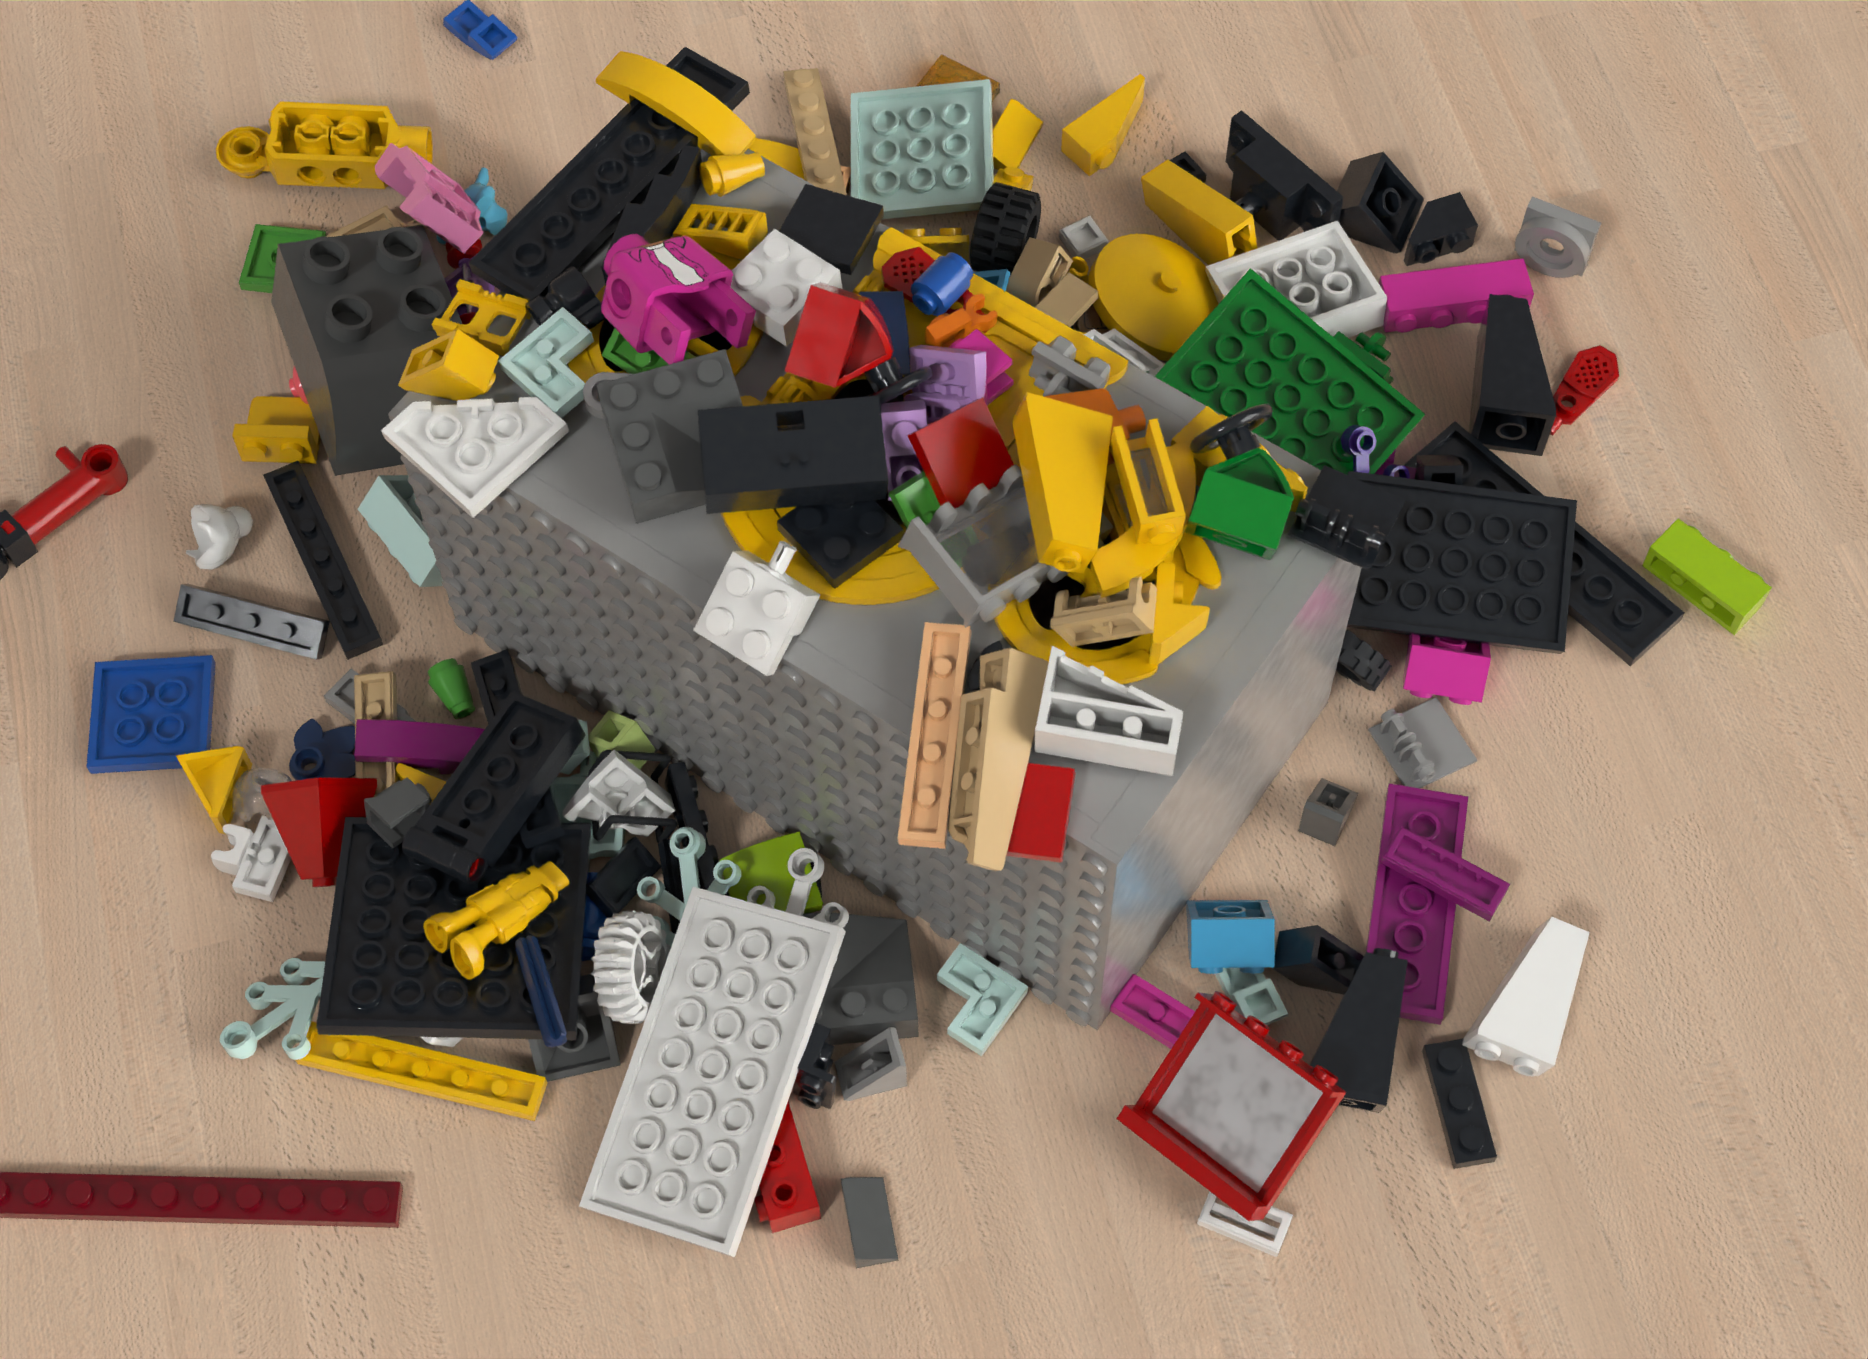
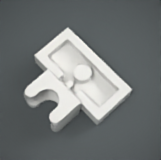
M262 815L255 833L251 829L233 824L224 825L223 832L228 835L229 842L234 848L230 851H213L211 854L213 865L221 872L236 875L232 885L236 893L273 902L291 861V857L273 818Z

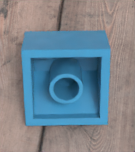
M1268 900L1186 901L1188 952L1191 968H1198L1199 972L1205 974L1221 973L1223 968H1240V971L1243 973L1255 974L1264 972V968L1274 967L1275 919Z

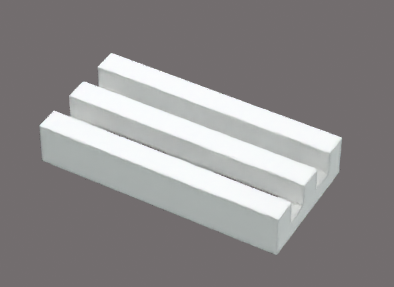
M1209 1191L1197 1225L1274 1257L1278 1256L1292 1220V1214L1273 1206L1270 1208L1265 1217L1281 1223L1279 1229L1259 1220L1248 1221L1236 1211L1215 1203L1217 1197ZM1210 1213L1272 1237L1274 1242L1210 1216Z

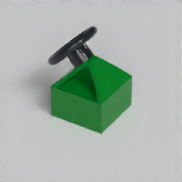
M1260 404L1241 411L1215 424L1192 440L1190 444L1192 452L1201 454L1220 447L1226 461L1206 468L1185 530L1186 533L1267 560H1271L1277 550L1294 500L1292 490L1282 470L1265 450L1260 449L1261 446L1255 434L1252 435L1251 433L1253 429L1266 422L1272 416L1273 409L1270 405Z

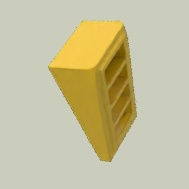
M691 204L673 232V236H688L705 249L743 260L765 239L768 234L766 213L744 208ZM696 219L702 220L698 228H691ZM710 223L715 224L712 230L707 229ZM724 227L728 228L727 231H722Z

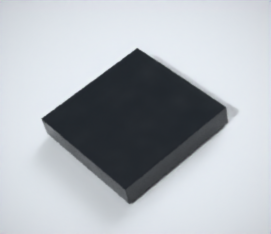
M805 184L779 232L839 269L840 273L852 275L884 216L883 205Z

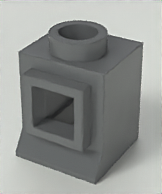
M407 777L401 782L397 781L376 795V797L364 799L367 824L386 843L395 848L403 842L407 832L417 824L432 803V799L424 786L419 783L415 785Z

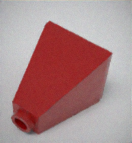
M317 777L261 785L263 799L301 880H312V887L336 886L345 817H366L364 799L374 797L377 789V778Z

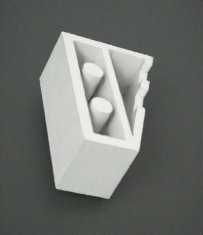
M1052 646L1035 729V752L1173 776L1183 711L1131 685L1128 688L1104 676V671L1092 665L1088 668L1066 657L1064 651Z

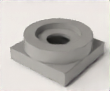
M1532 197L1527 206L1521 229L1516 237L1514 251H1517L1521 259L1524 258L1525 263L1530 268L1544 275L1556 278H1567L1576 274L1582 276L1588 265L1601 222ZM1543 239L1556 240L1562 244L1564 249L1559 251L1549 247V243L1543 241Z

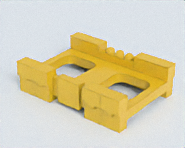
M459 279L456 284L458 292L442 318L435 317L432 322V327L436 331L437 336L441 337L459 329L494 353L504 356L509 352L508 348L526 319L531 318V314L525 305L529 301L508 293L504 297L501 294L496 296L494 292L484 291L481 285ZM460 304H468L479 308L472 321L467 325L450 321V318ZM498 315H505L516 319L513 327L505 336L487 332Z

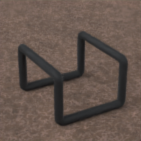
M613 750L601 752L590 768L588 776ZM616 750L626 759L660 761L650 777L657 784L658 778L671 761V757L667 754ZM611 815L607 817L601 827L598 821L592 820L593 837L597 841L604 837L613 823L658 826L655 829L657 843L668 839L678 825L677 821L671 818Z

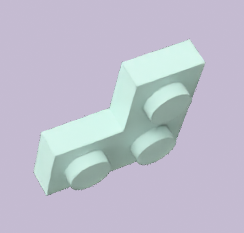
M562 307L499 359L498 363L501 370L529 396L539 398L560 418H563L584 400L583 388L585 382L571 371L566 364L592 344L594 339L591 331Z
M961 943L937 973V981L968 1000L947 1028V1034L982 1056L1028 993V986Z

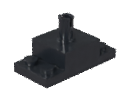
M1242 110L1231 118L1225 161L1233 172L1230 200L1251 213L1254 220L1278 241L1283 240L1298 227H1301L1306 232L1334 221L1339 222L1344 198L1339 192Z

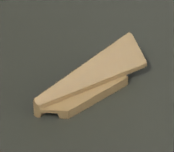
M1013 648L981 655L980 690L961 695L947 827L953 840L963 843L968 850V857L966 858L968 864L992 871H1000L1004 868L1034 739L1049 663L1044 659Z

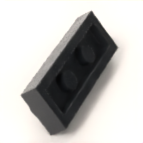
M1464 1038L1424 1045L1422 1049L1453 1169L1492 1163L1497 1158L1467 1047L1462 1045Z

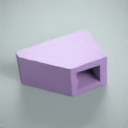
M925 400L892 402L881 405L888 472V493L924 471L907 435L927 425Z

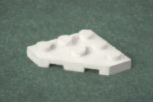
M519 397V402L494 403L493 399L457 400V404L432 405L431 401L413 402L386 425L381 432L394 448L466 513L474 518L569 432L567 423L539 398Z

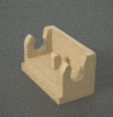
M1139 576L1131 578L1128 590H1123L1101 598V595L1084 598L1072 596L1070 597L1069 604V591H1058L1055 598L1054 617L1051 618L1050 627L1072 647L1154 633L1157 587L1152 582L1144 583L1142 587V577Z

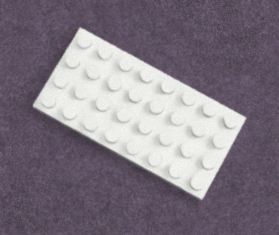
M692 887L580 1201V1207L735 1257L798 1073L797 1067L807 1047L846 932L842 927Z

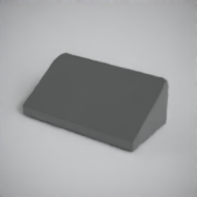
M883 1177L842 1178L841 1185L856 1269L898 1261Z

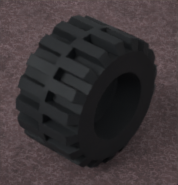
M995 182L989 188L979 208L971 239L970 263L973 271L1008 269L1011 276L1029 237L1035 239L1037 237L1041 217L1039 193Z

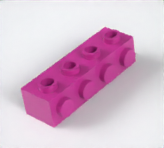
M1524 258L1383 275L1379 279V285L1387 296L1383 324L1385 333L1395 331L1405 333L1414 329L1428 327L1444 328L1452 324L1468 322L1478 324L1482 322L1489 294H1506L1517 298H1525L1528 301L1529 308L1534 296Z

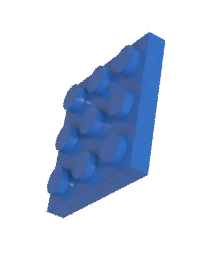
M213 656L95 662L87 754V769L89 772L97 774L180 769L182 766L176 755L210 750L216 664Z

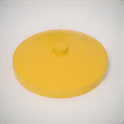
M1128 234L1115 238L1104 246L1094 260L1089 272L1088 285L1098 290V299L1093 303V306L1109 330L1116 329L1158 360L1169 361L1218 305L1205 271L1206 266L1187 249L1162 237L1149 234Z

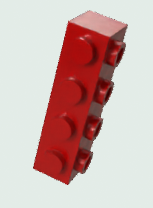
M789 1101L787 1102L759 1185L761 1195L756 1196L754 1199L760 1222L768 1220L772 1233L821 1219L818 1200Z

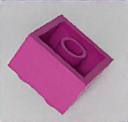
M1416 634L1409 635L1403 674V689L1410 690V694L1421 698H1432L1434 694L1449 697L1451 702L1461 705H1470L1472 701L1482 703L1491 661L1489 644L1468 643L1463 640H1445L1439 637H1421Z

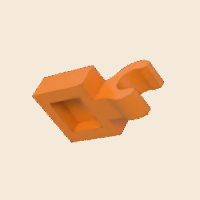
M976 294L967 301L965 310L962 307L951 314L944 313L933 319L929 326L926 327L925 345L949 348L957 339L965 338L976 329L986 331L994 327L997 322V313L994 310L986 315L977 314L975 311L984 307L985 296L983 294Z

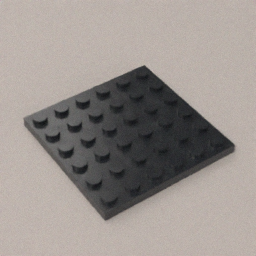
M345 817L317 1018L318 1035L543 1039L515 945L517 939L533 935L538 939L567 1032V1040H576L591 823H562L565 832L564 836L526 849L518 831L493 868H487L483 878L475 885H470L405 855L402 850V843L392 848L367 824L366 817ZM548 861H551L569 880V885L558 892V899L550 903L542 913L531 920L521 933H518L503 945L491 941L483 949L484 968L480 975L471 980L463 977L456 969L452 961L450 949L444 953L438 952L431 945L424 932V922L434 914L441 912L451 913L465 908L466 899L469 896L484 889V887L498 884L499 881L510 874L526 872V869L530 866L539 868ZM473 923L464 931L471 930L477 926Z

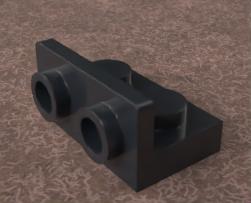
M816 1022L797 1067L798 1073L793 1085V1094L798 1095L797 1099L811 1108L819 1109L823 1106L831 1109L835 1098L836 1076L829 1072L833 1064V1059L830 1058L835 1046L830 1044L831 1029Z

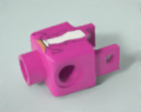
M629 234L619 239L607 252L604 260V270L608 278L601 304V312L638 353L654 350L668 364L677 363L684 360L688 340L711 334L716 330L736 349L747 346L756 310L730 287L733 272L692 238L678 236L649 243L638 234Z

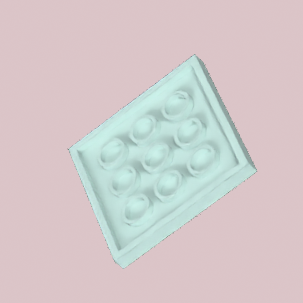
M990 79L851 93V197L883 205L884 216L882 219L979 210L985 194L994 181L992 87Z

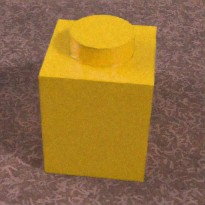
M456 329L413 349L398 386L407 391L454 401L469 400L478 395H484L490 390L496 378L494 369L499 355L459 329Z

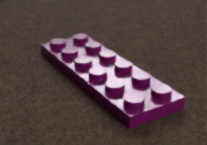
M1389 783L1386 792L1366 952L1373 954L1374 948L1388 949L1398 952V959L1408 960L1400 1018L1441 1025L1444 1014L1456 903L1380 862L1400 826L1462 858L1469 797Z

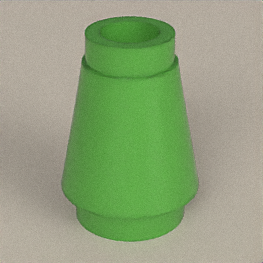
M451 658L435 664L428 670L427 673L430 677L428 684L450 713H452L454 719L464 718L475 711L476 708L473 704L463 665H458L456 659Z

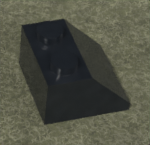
M1384 152L1352 160L1337 190L1344 197L1339 224L1351 239L1395 254L1400 253L1424 198Z

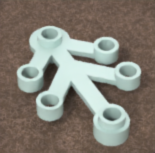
M682 827L677 829L670 839L671 852L679 858L684 903L666 891L664 884L654 877L643 878L637 886V893L641 899L649 903H656L679 921H681L692 887L700 888L697 860L703 855L706 848V841L703 835L691 827ZM685 836H689L688 846L680 849L681 840ZM730 860L719 861L713 870L715 879L707 891L725 895L731 886L739 882L741 878L740 867ZM732 867L731 877L723 880L722 873L724 869ZM655 884V893L652 896H647L646 890L648 886ZM653 916L654 919L660 921L661 929L665 930L667 934L665 941L666 944L670 945L671 949L676 934L670 931L667 921L658 916Z
M290 958L280 967V974L288 985H267L265 982L251 984L245 992V998L253 1009L263 1010L270 1006L272 1002L284 1003L251 1026L244 1021H236L226 1026L220 1035V1043L228 1055L238 1059H246L252 1056L257 1049L258 1040L294 1016L290 1031L282 1040V1048L290 1059L298 1060L305 1057L311 1049V1044L306 1036L318 999L321 997L325 961H302L299 958ZM307 977L319 978L310 985H300ZM301 1042L297 1047L292 1048L296 1043Z

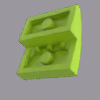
M800 832L752 845L720 859L719 861L730 860L741 869L739 882L728 889L729 897L747 901L748 893L752 888L764 886L775 895L774 908L786 912L795 878L788 871V860L794 851L805 848ZM810 863L804 869L805 874H809L812 871ZM732 867L724 869L722 873L724 880L731 877ZM816 882L812 883L803 914L822 909L823 902ZM765 893L758 896L756 904L762 905L765 902Z

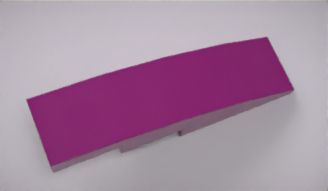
M357 719L354 757L356 762H397V765L402 763L411 768H438L440 774H453L485 729L430 722Z

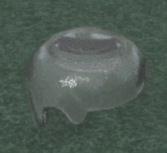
M257 767L245 771L240 775L233 788V813L247 822L257 813L264 814L268 820H272L273 818L261 794V785L289 782L292 779L286 773L268 767Z

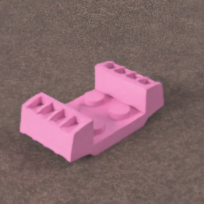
M393 143L388 145L375 165L377 177L406 197L400 205V209L451 244L458 251L465 253L484 233L479 222L481 211L460 184L408 146L398 148Z

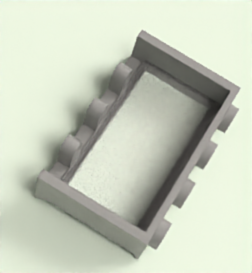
M1013 465L1006 470L997 486L991 490H988L983 483L977 485L971 490L962 506L954 509L950 502L940 506L928 525H925L919 516L911 520L898 547L911 552L965 620L963 623L965 627L980 619L984 622L991 621L1005 609L1006 604L1016 598L1018 602H1023L1031 597L1044 581L1050 579L1052 583H1055L1069 573L1060 571L1054 566L1039 563L1022 472L1017 465ZM1103 513L1101 515L1098 548L1105 546L1104 541L1114 527Z

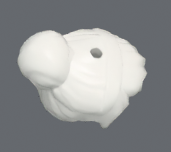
M212 504L194 505L191 509V524L199 547L198 550H186V554L195 558V563L200 569L213 570L220 567L234 553L239 538L247 536L252 530L253 519L250 512L240 506H231L224 509Z

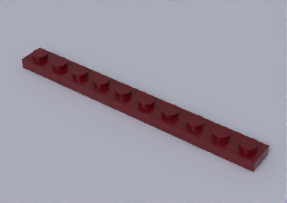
M0 1172V1218L399 1228L403 1185L397 1181Z

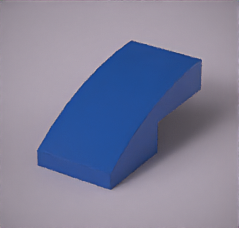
M470 0L464 1L443 18V26L471 49L491 60H494L517 41V36L494 14L488 17Z

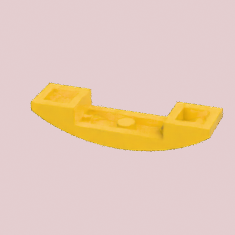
M619 51L596 77V84L628 104L636 98L697 136V147L712 156L744 154L755 141L756 135L716 97L682 74L652 59L630 52Z

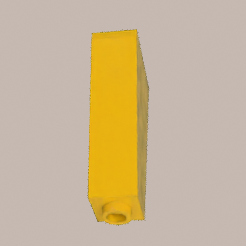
M1167 159L1141 177L1145 205L1207 265L1257 249L1253 215Z
M1027 392L1013 416L1012 425L1039 563L1054 566L1063 572L1083 574L1098 549L1113 416Z

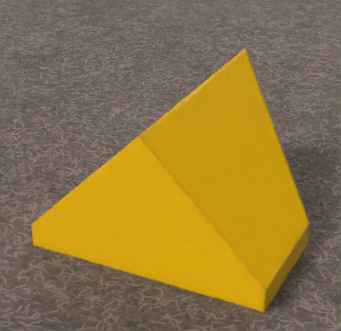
M232 746L176 755L219 833L225 834L223 826L231 824L253 765L244 747Z

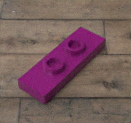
M1400 826L1380 862L1489 922L1510 886L1508 882L1403 826Z

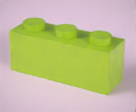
M1679 518L1650 546L1642 564L1645 569L1733 635L1762 607L1772 588L1765 583L1760 575L1746 569L1735 561L1729 552L1712 544L1702 536L1698 529L1687 525Z

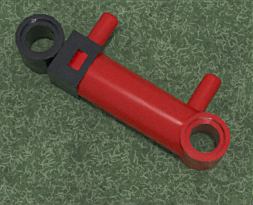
M106 444L94 445L85 451L80 461L68 447H60L55 455L70 472L10 515L6 510L0 513V580L9 569L8 559L17 568L38 552L35 547L36 543L100 496L116 494L126 486L128 473L115 448Z

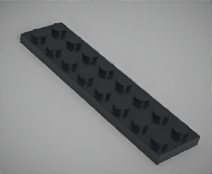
M684 47L666 65L701 86L731 111L750 93L748 81L687 47ZM634 98L469 261L472 273L504 293L525 298L528 301L537 295L545 296L548 293L549 282L571 266L578 269L616 230L626 203L642 204L646 199L655 174L669 176L676 167L683 146L697 147L698 137Z
M1456 421L1404 464V466L1416 468L1417 455H1455L1463 465V486L1544 496ZM1575 521L1568 614L1631 667L1682 620L1685 612Z

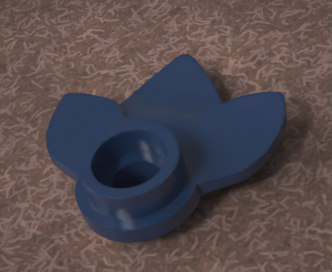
M310 719L297 730L293 739L296 751L289 762V770L295 780L317 777L352 778L356 775L355 757L353 755L355 749L354 726L338 727L323 732L318 722ZM307 764H317L311 770H304Z

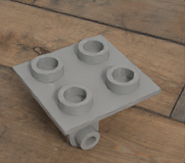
M1437 697L1403 713H1397L1395 709H1390L1382 714L1381 719L1383 722L1368 729L1403 786L1422 788L1477 762L1473 752Z

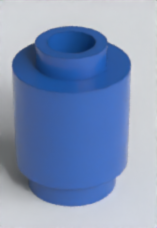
M950 252L946 256H939L911 285L914 305L926 315L939 316L944 314L970 287V280L973 278L971 266L963 257L956 253Z

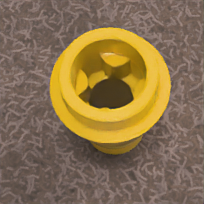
M755 152L751 154L709 156L706 162L700 163L699 172L706 193L710 196L717 194L719 197H723L750 181L763 177L765 175V167L761 155Z

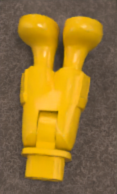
M548 861L539 868L530 866L526 869V872L510 874L499 881L498 884L484 887V889L469 896L466 899L465 908L451 913L441 912L434 914L424 922V932L431 945L438 952L444 953L450 949L452 961L456 969L463 977L471 980L480 975L484 968L483 949L491 941L503 945L518 933H521L531 920L542 913L550 903L558 899V892L569 885V880L551 861ZM473 923L477 926L471 930L464 931Z

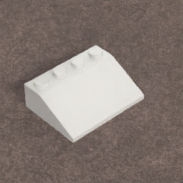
M1338 221L1208 265L1205 269L1218 304L1251 268L1332 337L1340 331L1349 338L1384 324L1387 296Z

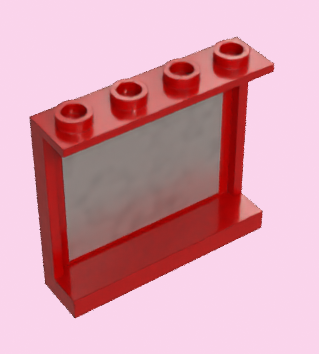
M1215 991L1214 994L1197 992L1194 998L1201 1003L1137 1103L1135 1105H1125L1116 1119L1246 1220H1263L1343 1099L1346 1091L1336 1085L1338 1078L1329 1070L1320 1065H1316L1313 1068L1301 1058L1304 1053L1299 1048L1285 1040L1279 1043L1269 1036L1270 1028L1262 1021L1251 1015H1248L1246 1019L1234 1009L1237 1004L1226 995Z

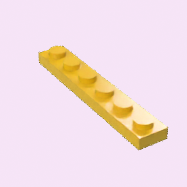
M311 1021L306 1036L311 1044V1049L305 1057L296 1060L299 1065L531 1121L536 1120L548 1083L546 1077L381 1037L318 1035L317 1022Z

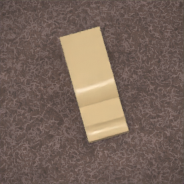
M1029 237L1009 278L1006 292L1036 307L1066 276L1073 260L1060 245Z

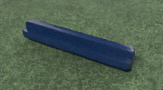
M533 935L519 938L515 943L516 953L544 1044L548 1048L562 1046L567 1042V1032L538 939Z

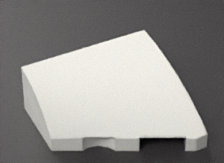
M613 750L579 787L564 808L563 815L569 821L574 822L576 817L598 821L601 827L607 817L611 815L668 818L675 811L670 793L616 750ZM613 823L609 829L624 828L630 834L648 837L658 826Z

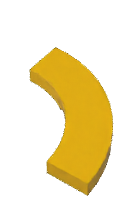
M1189 441L1166 447L1186 514L1181 536H1177L1174 540L1160 545H1154L1150 542L1136 544V535L1132 525L1120 537L1098 548L1089 565L1101 598L1129 588L1131 578L1141 576L1143 580L1148 577L1153 569L1169 553H1172L1180 542L1187 528L1196 491V469ZM1146 459L1145 462L1149 475V495L1145 507L1149 517L1163 514L1148 460Z

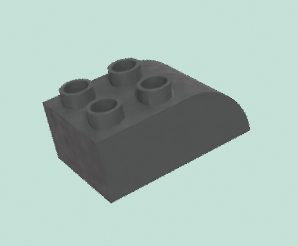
M423 225L392 227L380 231L334 237H317L312 240L278 244L271 303L335 476L404 464L400 458L401 453L384 438L381 430L391 422L388 413L408 392L399 387L398 384L412 350L439 337L432 327V322L435 317L442 318L453 300ZM456 309L450 321L462 324Z

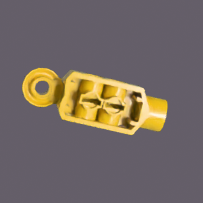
M280 101L270 111L271 116L268 119L271 129L270 134L256 127H237L226 132L219 139L216 146L217 159L231 173L249 179L259 176L263 171L271 172L278 185L386 189L388 185L377 177L375 165L390 143H393L398 148L408 146L431 164L433 159V141L430 126L397 125L388 106Z

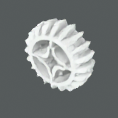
M623 911L622 913L614 914L613 917L606 918L604 927H600L598 931L599 940L594 941L595 956L591 958L594 962V971L591 973L595 979L593 990L598 992V1005L603 1006L605 1016H610L612 1021L641 1024L645 1021L670 949V945L666 944L665 941L667 935L665 930L661 929L660 921L654 919L652 914L636 911Z

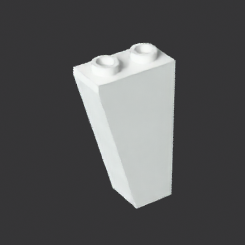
M1551 917L1539 926L1464 1037L1462 1045L1475 1050V1054L1483 1059L1499 1060L1512 1065L1514 1071L1525 1076H1540L1555 1066L1590 932L1554 917Z

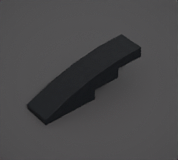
M683 146L672 176L655 174L643 205L626 203L608 251L619 239L629 234H638L649 243L671 238L692 204L702 183L699 172L702 157L699 147ZM603 261L601 267H602L603 276H604V281H605V285H606L608 275L606 274V272H605V270H604V261Z

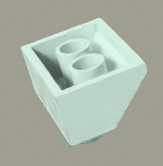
M379 475L358 507V511L366 519L370 529L376 532L386 544L390 554L397 558L409 573V577L419 587L443 586L440 570L435 564L436 558L433 549L429 545L430 540L427 531L422 524L423 519L420 509L415 503L416 497L413 488L408 482L409 476Z

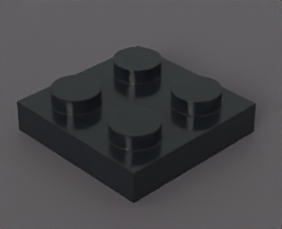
M875 500L799 506L777 520L778 531L834 589L899 543L904 535V529Z

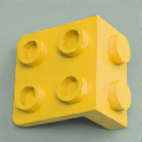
M254 397L251 401L247 424H234L232 434L242 461L278 463L299 461V463L316 464L321 437L309 404L304 403L300 397Z

